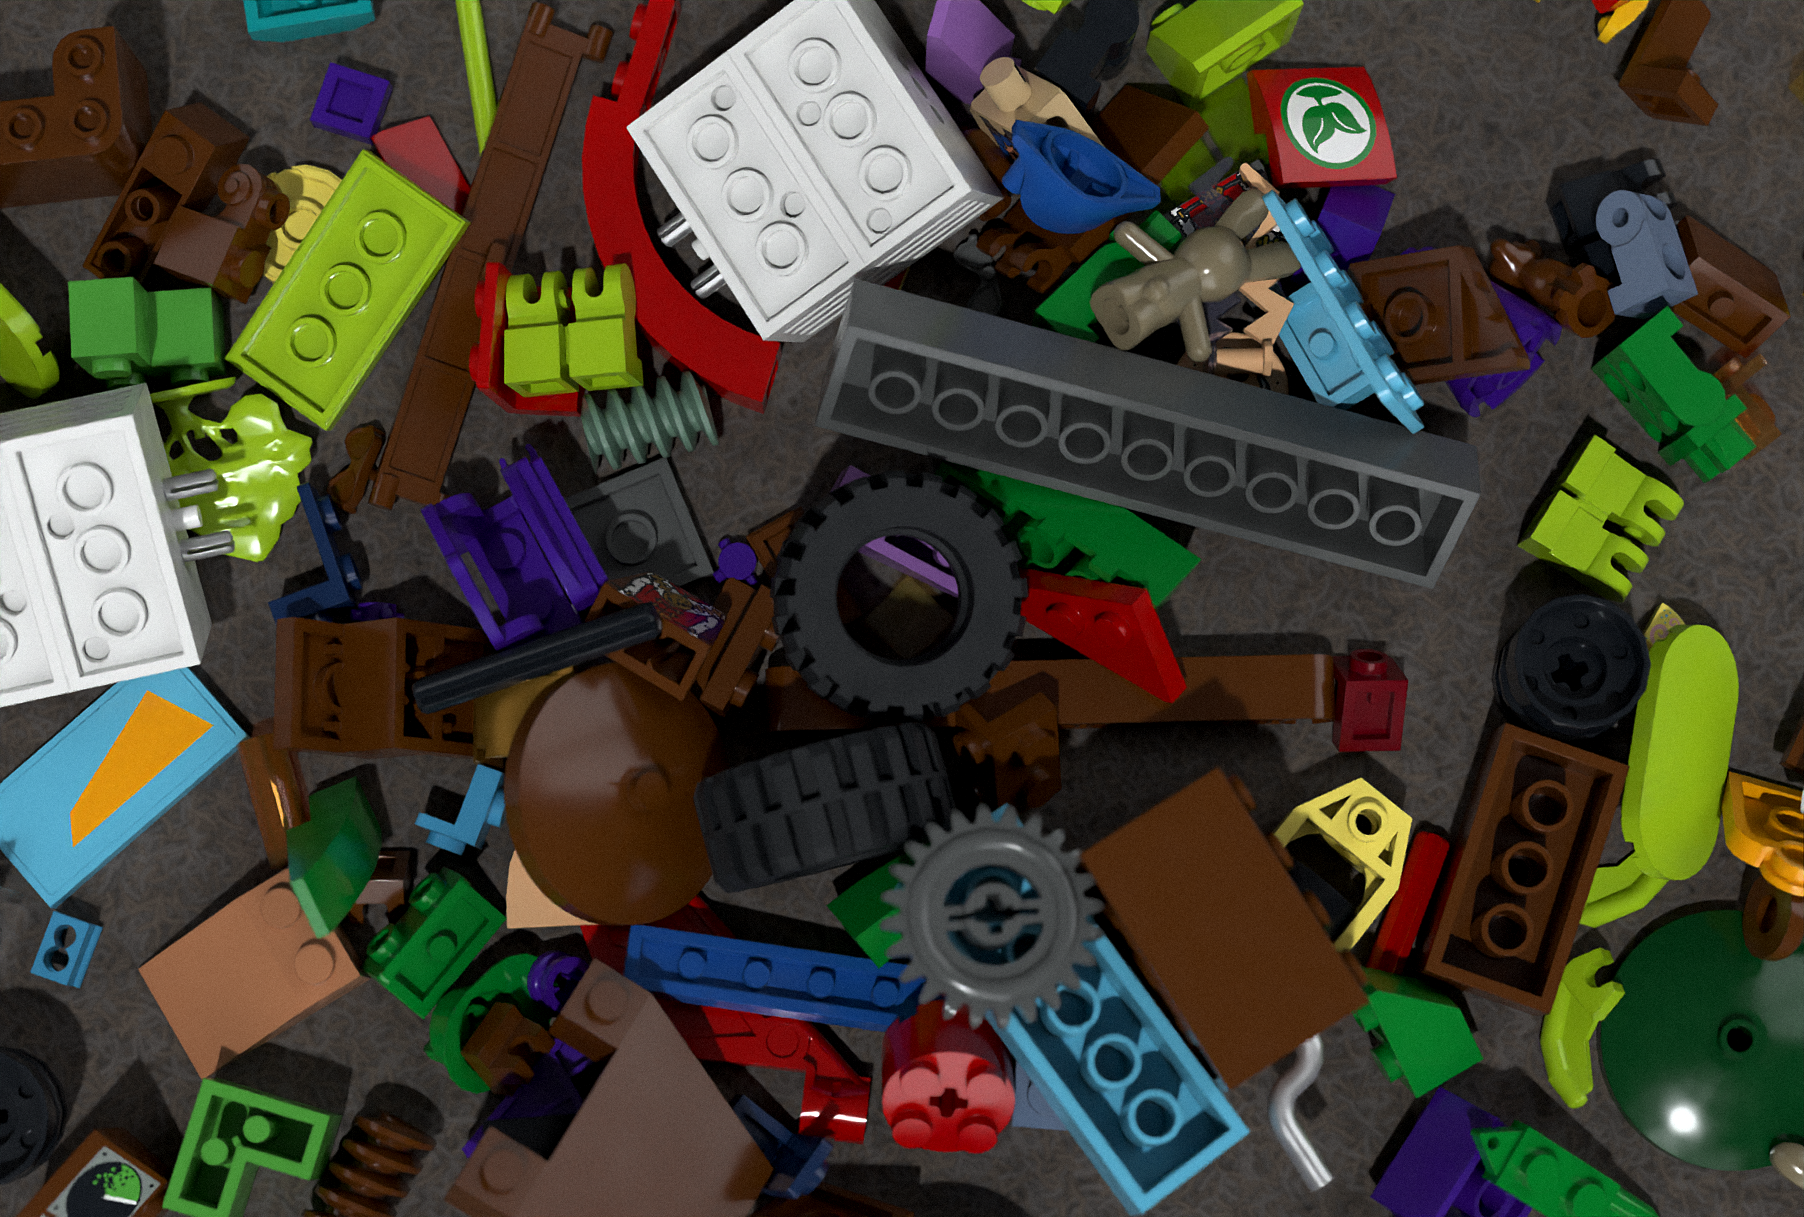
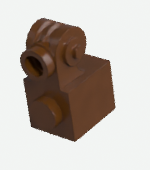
M237 164L226 170L218 182V195L227 204L225 209L220 214L211 217L179 206L154 264L187 284L198 288L211 287L217 295L246 305L254 286L259 282L264 272L265 261L271 249L266 244L272 230L279 229L286 222L290 212V201L288 196L282 193L276 182L249 164Z

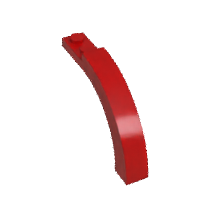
M649 0L648 5L643 3L637 5L632 19L629 38L635 40L636 44L630 63L621 60L615 72L611 97L618 98V101H612L595 95L592 97L585 125L582 152L583 195L589 227L603 270H605L607 265L625 263L629 267L636 293L635 326L653 348L680 372L690 370L699 385L705 384L707 390L734 404L764 414L782 357L780 342L764 341L761 336L747 332L723 320L688 293L667 269L655 250L641 216L637 180L640 148L626 127L651 109L681 14L680 0Z

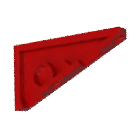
M1018 567L1020 579L1027 578L1028 597L1022 598L1021 616L1027 617L1026 621L1164 702L1173 703L1187 688L1147 589Z

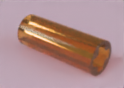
M273 733L245 740L237 744L236 748L270 868L280 869L289 866L286 830L308 822L289 751L273 749Z

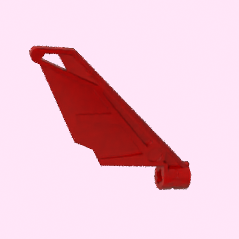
M698 894L677 912L651 923L639 924L737 939ZM581 925L580 928L592 960L596 958L623 975L628 932L631 925ZM656 999L698 1061L806 1073L799 1134L823 1136L826 1139L833 1138L837 1142L864 1145L871 1078L860 1077L811 1021Z

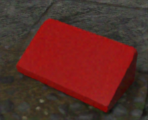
M430 116L380 131L370 137L384 162L460 215L462 214L470 187Z

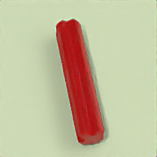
M1420 831L1415 835L1402 869L1398 891L1391 898L1365 967L1402 975L1450 848L1449 841L1443 837L1427 831Z

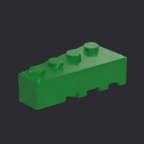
M945 460L942 461L934 474L942 476V481L952 486L962 485L977 494L975 501L986 510L993 508L1004 522L1000 528L1007 540L1016 541L1022 559L1017 561L1019 568L1147 589L1157 614L1202 560L1126 508Z

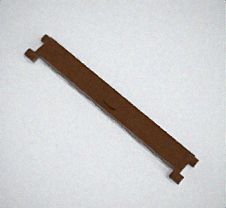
M538 2L531 4L461 214L471 224L446 260L372 485V491L368 500V504L392 511L396 497L422 506H427L430 503L435 505L451 497L450 495L439 493L475 384V381H472L470 376L469 356L473 343L480 342L481 319L476 315L474 302L476 285L479 280H485L487 262H501L511 272L580 58L583 57L594 62L604 63L613 37V32L607 28L590 25L587 37L585 38L551 25L555 10L550 6Z

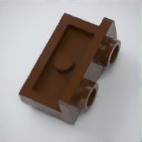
M735 578L726 580L712 606L724 613L727 620L690 689L706 709L723 718H726L732 705L743 708L760 675L752 671L757 658L763 648L773 652L780 641V637L775 636L771 619L775 615L773 598H770V589L761 585L759 590H756Z
M1042 692L1030 697L988 723L968 702L960 705V710L955 711L957 734L953 737V743L959 755L961 776L958 777L957 782L961 794L973 809L976 810L979 804H985L992 814L1008 803V805L1015 807L1016 815L1019 816L1030 808H1038L1044 805L1055 793L1062 790L1057 709Z

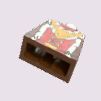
M644 572L604 582L584 622L620 611L621 608L626 609L644 602H651L658 612L662 626V632L656 638L605 656L683 701L701 670L727 617L724 613L695 595L690 594L653 572Z

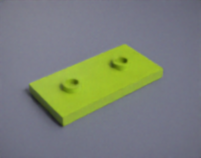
M362 149L224 359L322 429L331 431L345 413L471 222L369 150Z

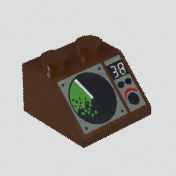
M124 1127L94 1129L15 1217H163L169 1211V1209L163 1208L162 1205L173 1172Z

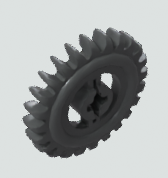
M979 804L976 809L974 824L970 825L960 811L952 810L949 814L950 833L947 834L942 828L932 822L925 825V833L931 845L929 848L914 841H907L905 843L904 850L915 863L914 867L895 864L889 868L890 875L902 883L904 889L885 891L881 895L882 902L900 909L899 914L884 919L879 926L883 931L901 933L902 935L901 940L889 947L886 951V956L888 958H910L911 963L900 975L899 981L907 983L923 977L926 983L918 1002L926 1004L941 993L945 996L942 1013L945 1020L950 1019L963 1004L968 1006L969 1025L971 1028H977L980 1025L987 1009H992L997 1026L1001 1030H1004L1009 1025L1012 1007L1018 1009L1027 1023H1033L1036 1019V998L1043 1001L1050 1009L1058 1010L1061 1006V1000L1055 986L1057 983L1072 991H1077L1081 988V981L1071 968L1072 964L1092 967L1096 964L1095 957L1082 946V942L1097 941L1103 938V931L1097 926L1086 922V917L1101 912L1105 907L1104 903L1100 900L1084 897L1083 892L1096 883L1090 873L1076 874L1074 868L1080 862L1077 856L1084 851L1076 849L1062 854L1059 848L1065 837L1064 829H1057L1046 838L1040 835L1042 824L1040 814H1034L1025 826L1021 827L1017 825V815L1014 806L1008 805L1000 821L993 822L988 807L985 804ZM984 866L1003 867L1017 873L1026 879L1038 896V899L1022 900L1012 888L1004 884L988 883L974 890L964 901L963 905L944 907V899L952 884L967 871ZM986 901L993 903L995 912L1006 913V916H1013L997 928L996 934L989 933L987 923L976 922L975 918L969 919L983 909ZM1036 910V914L1025 915L1019 913L1021 911ZM959 916L958 921H949V917ZM1041 924V932L1032 949L1019 960L1000 966L979 964L962 955L947 935V932L960 931L961 935L970 945L979 950L993 951L1003 948L1019 933L1022 926Z

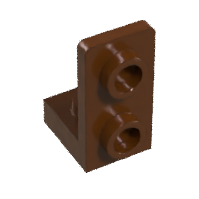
M1661 0L1618 84L1644 114L1653 119L1708 126L1719 105L1700 85L1702 80L1699 75L1686 68L1711 18V11L1701 0Z

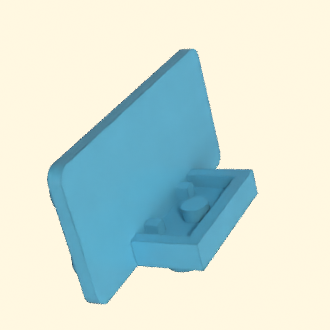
M1271 190L1262 196V199L1311 281L1285 298L1294 303V306L1279 336L1316 401L1320 404L1346 411L1375 392L1381 402L1412 434H1415L1424 428V424L1416 410L1424 406L1425 403L1405 372L1400 373L1390 358L1394 351L1377 323L1374 320L1370 322L1360 307L1364 300L1346 271H1340L1330 256L1334 249L1315 220H1310L1296 199L1286 204L1274 190Z

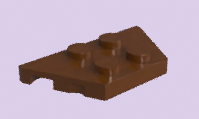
M1456 245L1350 263L1347 274L1364 300L1360 307L1370 322L1374 320L1380 327L1394 351L1390 358L1400 373L1405 372L1414 385L1530 369V358L1473 248ZM1306 383V386H1305V394H1306V396H1308V397H1314V395L1312 394L1310 388L1308 387V385H1307V383Z

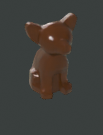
M1497 239L1490 245L1493 255L1488 266L1491 281L1515 295L1527 292L1534 301L1554 314L1553 319L1565 331L1581 338H1590L1601 333L1613 322L1616 315L1614 314L1607 291L1615 288V286L1607 279L1596 275L1594 266L1582 262L1574 268L1551 258L1543 259L1544 251L1540 244L1534 240H1529L1522 244L1517 241L1510 243L1505 239Z

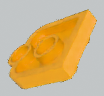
M1728 771L1721 804L1725 842L1728 849L1740 860L1758 867L1763 877L1775 887L1787 893L1804 897V814L1801 813L1803 792Z

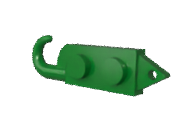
M1514 1119L1509 1127L1473 1128L1470 1131L1486 1168L1482 1177L1544 1217H1660L1649 1204L1524 1123Z

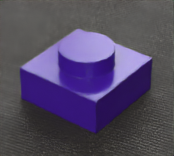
M330 62L310 121L316 128L373 145L370 137L378 132L393 87L389 80Z

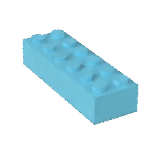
M1008 803L991 814L993 822L1000 821ZM1017 817V825L1024 827L1022 822ZM984 866L967 871L952 884L944 899V907L963 905L964 901L974 890L988 883L1004 884L1015 890L1022 900L1038 899V896L1026 879L1017 873L1003 867ZM898 882L894 890L904 889V885ZM986 901L983 909L969 919L975 918L976 922L987 923L989 933L996 934L997 928L1013 916H1006V913L995 912L993 903ZM1036 910L1021 911L1019 914H1036ZM959 916L949 917V921H958ZM1091 916L1086 917V922L1098 927ZM1041 924L1022 926L1019 933L1003 948L993 951L979 950L970 945L961 935L960 931L947 932V935L962 955L979 964L1000 966L1019 960L1032 949L1041 932ZM1104 935L1103 938L1097 941L1082 942V946L1095 957L1096 964L1094 966L1085 967L1075 964L1071 966L1081 981V988L1077 991H1072L1058 983L1055 985L1061 1000V1006L1058 1010L1050 1009L1043 1001L1036 998L1035 1021L1027 1023L1018 1009L1012 1007L1009 1025L1004 1030L998 1028L992 1009H987L984 1016L1129 1215L1135 1216L1146 1212L1250 1133V1131Z

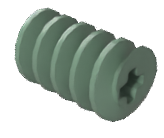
M690 370L682 371L679 391H674L666 377L660 376L657 377L654 397H650L643 386L632 387L629 403L623 401L616 389H608L606 408L604 409L599 408L591 394L583 395L581 419L595 475L598 472L599 455L602 454L611 467L617 470L622 468L624 449L627 448L638 464H642L647 461L648 446L652 442L663 458L670 457L672 454L673 437H678L688 452L695 451L698 431H703L713 446L719 445L705 384L699 385Z

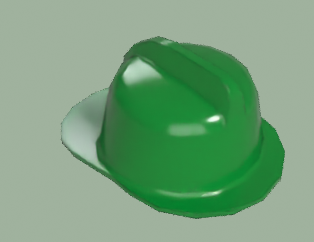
M521 953L505 957L493 965L473 985L453 989L438 1001L434 1008L429 1024V1041L423 1050L430 1059L442 1063L447 1068L450 1078L461 1090L475 1094L491 1090L460 1052L495 1002L513 1004L523 1017L543 1026L547 1031L554 1010L536 1004L530 997L527 988L528 973L532 964L538 958L537 956ZM555 979L554 986L559 987L557 980Z

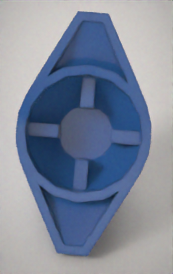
M1015 120L1012 126V143L1019 156L1002 176V184L1008 191L1020 194L1021 205L1026 215L1043 229L1062 234L1083 233L1101 226L1114 217L1152 209L1161 202L1160 188L1097 142L1066 128Z

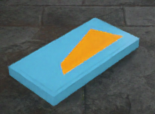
M190 667L117 682L0 783V850L48 906L56 909L249 741L251 737Z

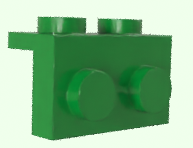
M443 867L438 874H429L415 887L409 898L410 908L395 925H386L374 936L366 950L369 957L360 966L363 971L423 1020L507 919L470 887L471 883L467 879L446 867Z

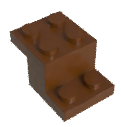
M298 617L277 619L273 749L364 759L415 755L473 759V700L431 714H423L416 704L412 685L419 678L492 654V643L484 630L398 617L348 624Z

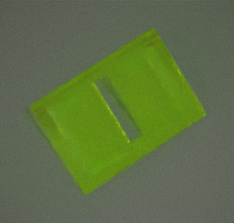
M1242 77L1189 107L1197 110L1209 126L1207 132L1230 169L1222 173L1202 140L1199 139L1160 182L1175 208L1236 173L1243 163L1249 165L1258 159L1263 166L1269 163L1266 134H1254L1249 89Z

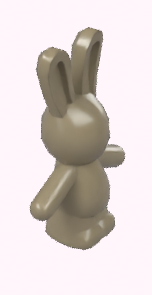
M1249 189L1241 193L1225 210L1214 226L1199 228L1181 241L1173 254L1130 221H1123L1115 227L1113 233L1115 241L1145 265L1129 275L1101 285L1091 297V309L1116 348L1123 351L1131 350L1157 329L1168 325L1179 317L1188 357L1195 362L1206 361L1212 352L1202 302H1221L1236 292L1244 283L1288 277L1301 268V264L1288 242H1274L1246 250L1241 240L1267 218L1269 210L1262 199V196L1265 195L1258 189Z

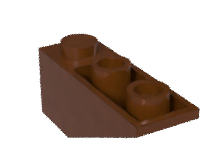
M201 102L165 110L82 266L99 279L134 277L144 288L160 268L154 264V261L178 207L182 206L202 213L218 193L219 179L226 170L236 165L250 137Z

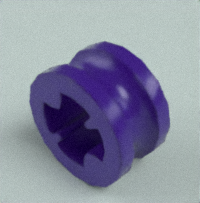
M559 950L545 952L535 960L528 973L527 988L530 997L536 1004L560 1013L589 965L585 960ZM559 972H561L562 977L567 978L562 991H559V987L554 986V981Z

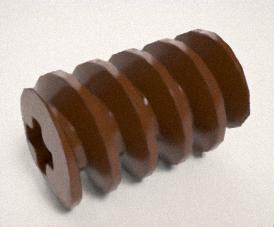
M376 1107L380 1112L378 1118L358 1115L355 1122L367 1135L365 1141L344 1138L341 1145L354 1159L352 1164L331 1162L328 1168L341 1182L338 1188L317 1185L314 1191L327 1205L325 1211L304 1208L301 1215L303 1217H396L397 1211L386 1198V1195L403 1198L408 1196L411 1189L399 1175V1172L421 1173L424 1166L412 1149L432 1151L437 1145L436 1140L419 1128L380 1107Z

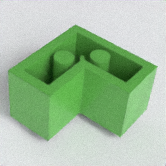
M134 277L68 281L71 358L100 384L107 383V390L143 384L147 380L170 379L171 386L184 387L208 382L209 376L226 375L223 301L211 287L147 292Z
M203 1078L162 1207L193 1217H243L259 1165L309 1181L322 1179L343 1115L224 1079Z

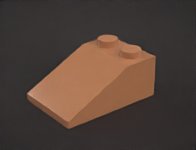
M289 867L236 898L138 968L202 1080L203 1078L210 1077L371 979V976L360 968L363 963L340 924L330 934L317 939L290 884Z

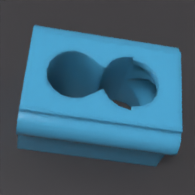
M53 911L30 973L80 989L103 927L58 911ZM68 927H73L76 932V939L72 945L65 949L69 956L68 964L62 971H56L52 966V956L55 951L64 948L62 942L64 930Z

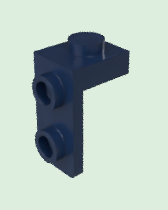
M306 482L298 485L297 490L329 580L268 602L276 626L277 619L289 617L334 623V617L350 612L351 609H358L353 592L363 589V583L351 553L340 556L333 533L343 528L331 495L326 494L320 497L318 491L311 483Z
M735 1094L729 1103L730 1107L774 1168L760 1194L797 1199L801 1193L807 1195L812 1192L827 1173L829 1163L825 1159L833 1149L834 1144L823 1136L793 1134L745 1095Z

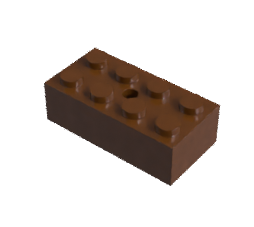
M1508 723L1491 731L1412 973L1533 1016L1549 1015L1630 766ZM1509 860L1519 861L1524 866L1526 875L1522 883L1516 884L1510 877L1508 871Z

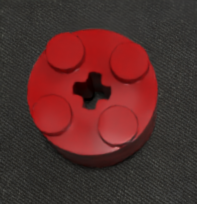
M945 1000L929 1001L916 1007V1015L900 1024L899 1018L894 1021L884 1035L881 1050L882 1108L884 1117L892 1129L893 1139L902 1147L909 1149L920 1147L937 1152L965 1150L973 1154L984 1153L996 1145L997 1135L1007 1126L1014 1112L1015 1091L1012 1053L985 1016L977 1028H971L969 1025L968 1006L962 1004L950 1019L945 1020L942 1016Z

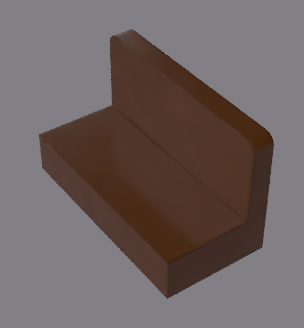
M1686 215L1677 226L1698 294L1670 307V309L1739 355L1747 358L1791 317L1777 275L1739 248Z

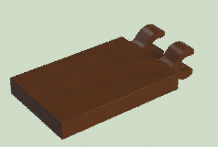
M1126 85L1089 125L1106 149L1155 185L1161 182L1209 129V126L1197 110ZM1020 200L1003 218L1009 227L991 228L985 231L977 241L976 247L980 252L994 257L1005 246L1004 256L993 268L997 273L1010 279L1017 276L1021 271L1027 273L1038 261L1037 272L1030 277L1026 284L1031 289L1044 295L1055 288L1061 274L1072 262L1082 266L1106 242L1115 227L1125 221L1131 213L1114 217L1101 226L1087 232L1062 234L1043 229L1035 224L1026 215Z

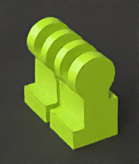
M627 264L606 266L601 294L596 274L591 267L575 269L572 279L571 296L576 311V323H568L571 299L566 279L560 270L548 271L543 274L540 299L535 281L530 274L512 275L509 277L506 285L508 330H504V384L523 397L579 392V385L587 391L644 386L642 361L637 357L634 318L636 313V293L632 274Z
M1593 435L1579 445L1551 489L1554 494L1544 500L1517 543V546L1557 570L1567 573L1603 597L1622 603L1633 586L1624 575L1612 567L1610 561L1616 562L1629 571L1642 573L1649 562V558L1631 540L1610 533L1602 528L1606 519L1611 521L1616 527L1623 530V533L1628 538L1637 539L1643 544L1657 547L1666 533L1657 522L1645 514L1644 508L1659 518L1673 521L1683 508L1684 502L1671 488L1643 474L1614 453L1616 448L1597 435Z

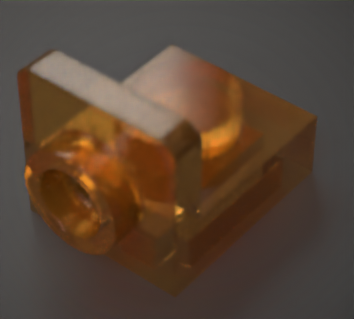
M1761 353L1745 366L1736 356L1713 374L1723 386L1726 399L1736 394L1747 407L1744 412L1734 419L1756 445L1751 452L1743 457L1746 461L1782 435L1774 425L1776 418L1770 406L1760 396L1754 393L1749 394L1742 386L1744 382L1768 364V361Z

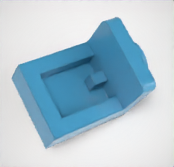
M480 764L477 765L455 825L419 812L415 825L430 831L426 843L461 856L466 844L482 850L491 825L501 828L506 819L504 804L505 774Z

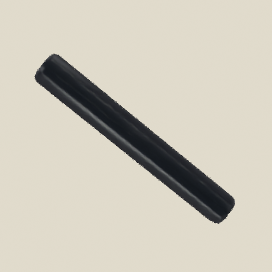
M644 602L419 678L412 685L413 696L419 710L423 714H431L654 639L662 632L660 617L651 602Z

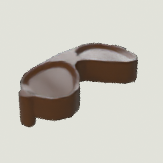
M373 425L356 428L347 434L344 442L351 463L346 470L338 473L329 481L326 489L333 501L337 503V507L350 514L356 513L357 509L355 507L362 500L368 479L374 482L377 469L373 468V465L382 447V438L386 434Z

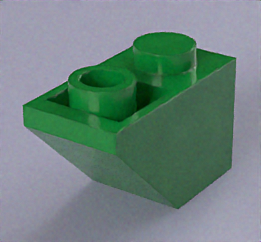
M1361 966L1369 981L1361 989L1370 1002L1351 1014L1363 1032L1372 1031L1378 1045L1371 1048L1370 1052L1379 1070L1389 1083L1399 1079L1417 1099L1483 1060V1056L1460 1008L1434 982Z

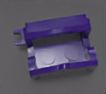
M530 444L525 446L531 457L530 463L526 456L510 465L507 464L504 458L499 459L500 472L512 492L511 497L487 510H482L472 494L460 493L444 499L435 505L430 503L420 509L451 572L497 652L584 623L604 582L609 581L542 458L538 456ZM525 520H527L529 526L531 527V529H532V531H533L535 537L537 538V540H538V542H539L541 548L543 549V551H544L546 557L548 558V560H549V562H550L552 568L554 569V571H555L557 577L559 578V580H560V582H561L563 588L565 589V591H566L568 597L570 598V600H571L573 606L575 607L576 611L578 612L577 614H576L575 611L573 610V608H572V606H571L569 600L567 599V597H566V595H565L563 589L561 588V586H560V584H559L557 578L555 577V575H554V573H553L551 567L549 566V564H548V562H547L545 556L543 555V553H542V551H541L539 545L537 544V542H536V540H535V538H534L532 532L530 531V529H529L527 523L525 522ZM468 551L507 622L500 627L497 625L461 555Z

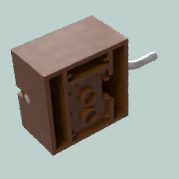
M1217 767L1079 854L1077 857L1080 862L1074 868L1076 874L1090 873L1096 882L1083 892L1085 898L1100 900L1104 903V909L1099 913L1093 914L1092 917L1219 1091H1231L1297 1048V1057L1294 1064L1275 1081L1268 1097V1119L1278 1141L1310 1191L1313 1192L1330 1182L1334 1177L1297 1121L1294 1113V1104L1297 1097L1317 1078L1323 1064V1042L1320 1033L1370 1002L1361 989L1369 981L1353 954L1347 948L1338 952L1326 935L1324 929L1331 925V921L1315 895L1310 890L1300 894L1286 871L1294 867L1283 844L1273 832L1263 837L1249 815L1250 812L1256 809V805L1245 785L1235 774L1226 779L1220 768Z

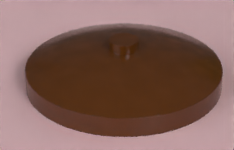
M619 663L592 665L575 670L553 682L536 698L523 716L509 749L504 777V804L509 834L520 862L534 884L552 903L576 918L590 923L606 926L639 925L663 919L677 912L702 890L713 873L693 797L697 784L701 780L730 769L728 755L714 721L690 690L686 698L681 701Z

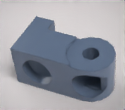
M1626 190L1614 191L1606 196L1597 210L1596 227L1601 238L1608 244H1611V251L1622 282L1621 285L1607 291L1614 314L1647 319L1659 313L1667 306L1670 308L1697 295L1698 291L1671 212L1666 203L1655 196Z

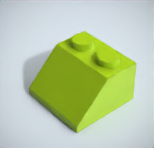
M1198 0L1186 9L1181 3H1178L1165 10L1152 22L1151 27L1153 31L1150 32L1146 51L1186 107L1191 108L1290 41L1304 3L1302 0Z

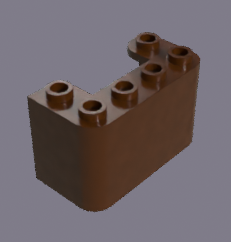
M114 26L81 29L69 33L59 41L53 52L52 59L55 95L0 101V209L121 194L152 136L147 71Z

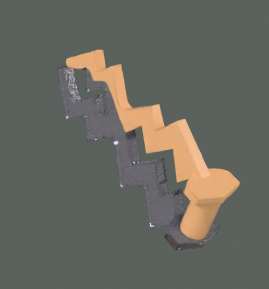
M1225 157L1189 185L1188 189L1209 207L1190 218L1189 222L1197 229L1214 226L1225 210L1232 204L1213 188L1231 169L1233 165L1231 157ZM1247 163L1241 164L1239 173L1250 189H1258L1264 194L1274 190L1279 195L1280 192ZM1270 211L1267 218L1241 240L1246 250L1256 248V243L1278 226ZM1279 279L1248 282L1239 288L1243 295L1266 313L1243 330L1245 334L1261 344L1260 348L1216 347L1215 342L1233 330V328L1217 318L1241 302L1242 299L1235 293L1221 302L1202 303L1212 347L1209 358L1203 361L1204 373L1212 375H1271L1273 344L1294 306V303L1270 290Z

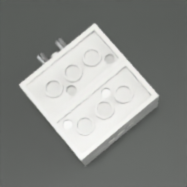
M875 0L792 1L626 127L680 210L679 214L658 228L657 234L659 238H663L661 241L666 246L671 247L693 231L697 237L691 243L694 251L702 260L710 257L714 263L713 266L691 281L692 289L697 290L695 294L699 298L705 299L727 283L764 341L804 343L843 315L854 279L883 286L1004 199L1001 191Z
M147 383L0 413V707L201 664L212 622L195 560L232 553L235 549L233 535L228 530L193 538L188 537V529L203 526L200 508L198 504L180 508L178 499L217 491V475L213 469H207L172 477Z

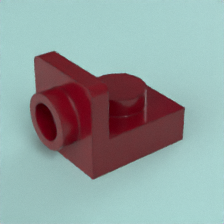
M1358 649L1352 651L1350 656H1333L1334 678L1338 682L1335 706L1336 721H1334L1332 742L1339 752L1401 751L1408 689L1407 677L1392 657L1378 650Z

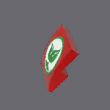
M1365 67L1251 70L1246 73L1254 134H1266L1272 186L1275 189L1386 185L1397 179L1386 120L1378 95Z

